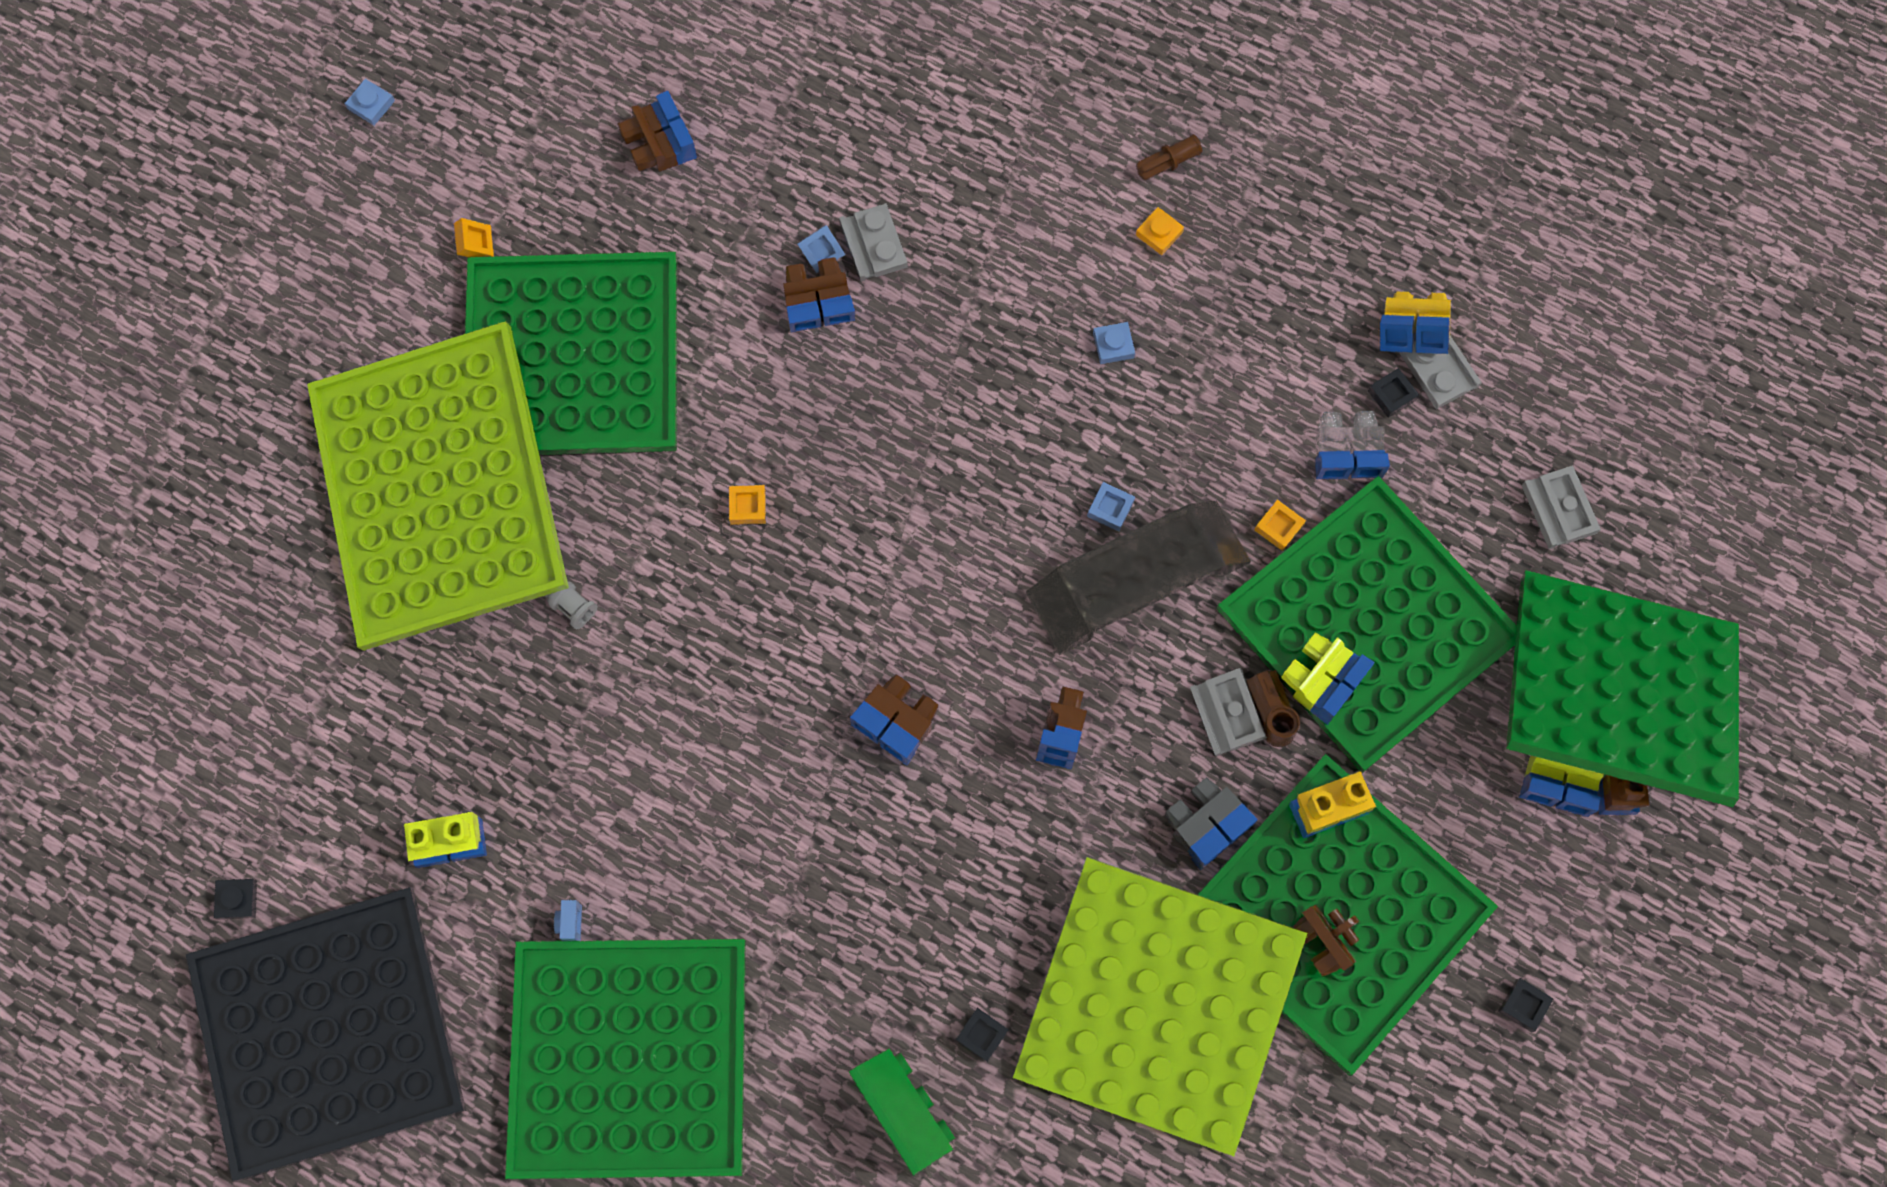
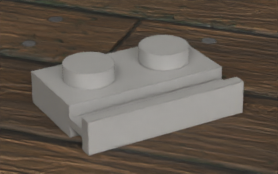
M887 204L855 212L853 216L847 218L844 216L839 217V222L860 282L865 281L867 278L878 277L908 268V262Z
M1451 336L1449 338L1448 354L1416 353V341H1414L1412 352H1399L1436 409L1478 388L1482 383Z
M1573 465L1539 476L1537 479L1526 480L1521 485L1548 549L1595 535L1601 530Z
M1240 668L1190 687L1216 756L1267 738Z

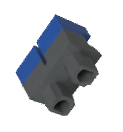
M1207 777L1190 792L1203 806L1201 809L1193 814L1180 799L1164 814L1175 830L1172 836L1177 842L1182 844L1200 871L1248 831L1258 820L1227 787L1221 791Z

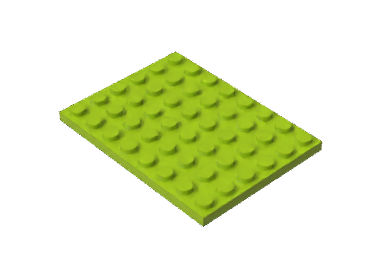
M506 321L307 384L357 648L364 651L569 588L511 326Z

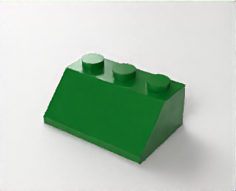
M887 1049L849 1071V1074L915 1177L953 1151L950 1142L955 1137L943 1119L936 1123L928 1109L934 1106L922 1085L915 1089L907 1076L913 1071L901 1052L894 1056L891 1050Z

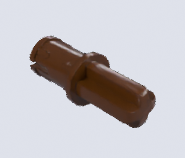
M1192 134L1171 146H1162L1161 151L1137 162L1136 169L1138 175L1143 180H1148L1168 169L1174 171L1178 168V164L1196 155H1200L1203 149L1198 137Z

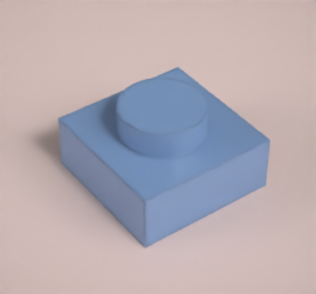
M364 79L345 102L348 110L370 124L375 125L395 100L390 93Z
M827 225L797 243L816 273L819 272L818 261L832 257L838 260L845 255Z
M1128 322L1094 328L1093 335L1100 364L1135 358V350Z
M1103 482L1088 511L1087 517L1116 531H1120L1134 503L1135 496Z
M561 900V911H555L554 931L555 934H560L562 941H581L582 905L577 900Z

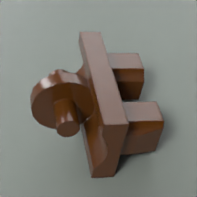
M1316 904L1302 912L1304 917L1292 928L1307 933L1304 945L1319 936L1327 947L1326 950L1311 959L1321 975H1328L1340 968L1344 971L1352 966L1356 960L1339 938V935L1342 934L1350 947L1359 941V938L1351 929L1353 925L1359 922L1356 915L1346 921L1339 910L1335 909L1328 914L1336 926L1333 929Z

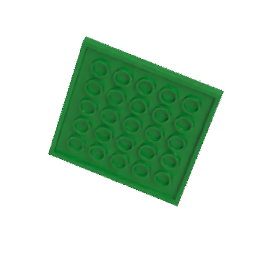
M676 252L468 257L465 334L505 321L511 326L539 455L677 451Z
M1379 476L1219 603L1216 608L1271 671L1276 670L1280 682L1292 695L1296 691L1281 677L1294 659L1309 670H1313L1317 662L1303 653L1302 649L1314 633L1327 638L1332 643L1338 637L1345 644L1346 648L1360 657L1363 654L1375 662L1328 725L1301 704L1361 773H1364L1515 646L1517 625Z
M1525 570L1520 583L1506 749L1734 807L1739 800V624Z
M1325 754L1198 895L1291 928L1304 917L1302 912L1315 904L1333 929L1336 926L1328 914L1335 909L1339 910L1346 921L1356 915L1359 922L1353 925L1351 929L1359 938V941L1350 947L1342 934L1339 935V938L1356 962L1344 971L1340 968L1333 973L1322 976L1311 959L1326 950L1327 947L1319 936L1303 946L1281 1013L1346 1074L1352 1076L1497 909L1498 905L1372 794L1371 796L1376 807L1368 815L1336 825L1333 828L1303 839L1289 803L1296 800L1297 796L1301 793L1349 776L1346 771Z
M746 940L516 942L505 1179L743 1176Z

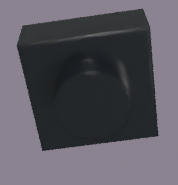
M1399 368L1370 385L1368 389L1370 395L1388 418L1415 402L1419 397L1417 391Z
M253 878L215 880L214 918L217 920L256 918L257 880Z
M1518 978L1498 1012L1532 1033L1537 1030L1554 998L1522 978Z
M977 1007L955 1041L987 1063L1009 1029Z

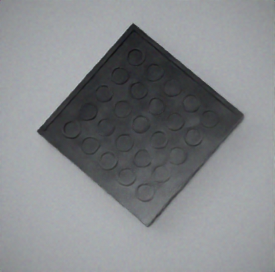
M408 887L186 954L232 1182L243 1181L466 1111L413 888Z

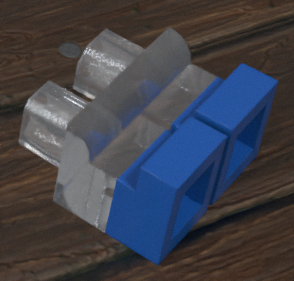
M1374 411L1355 413L1353 417L1354 427H1343L1342 415L1339 412H1324L1322 414L1319 431L1314 440L1316 479H1348L1350 474L1351 479L1384 477L1390 467L1388 453H1385L1383 441L1385 429L1384 426H1378Z

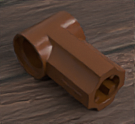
M1267 670L1256 674L1254 677L1246 680L1266 733V741L1275 747H1285L1291 744L1299 730V715L1291 708L1276 670ZM1277 720L1284 721L1290 727V731L1288 733H1279L1273 728L1272 722Z

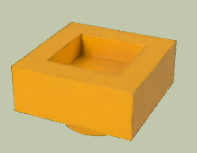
M1157 207L1136 230L1135 235L1162 256L1183 233L1184 226Z
M460 218L454 223L457 255L465 257H494L491 225L465 218Z
M765 485L729 486L730 525L766 524Z
M1277 499L1256 525L1254 531L1281 551H1284L1304 526L1306 520Z

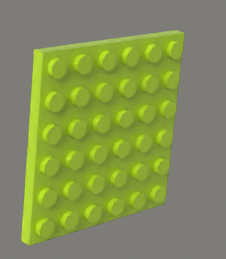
M1086 857L1013 1078L1235 1156L1307 933Z

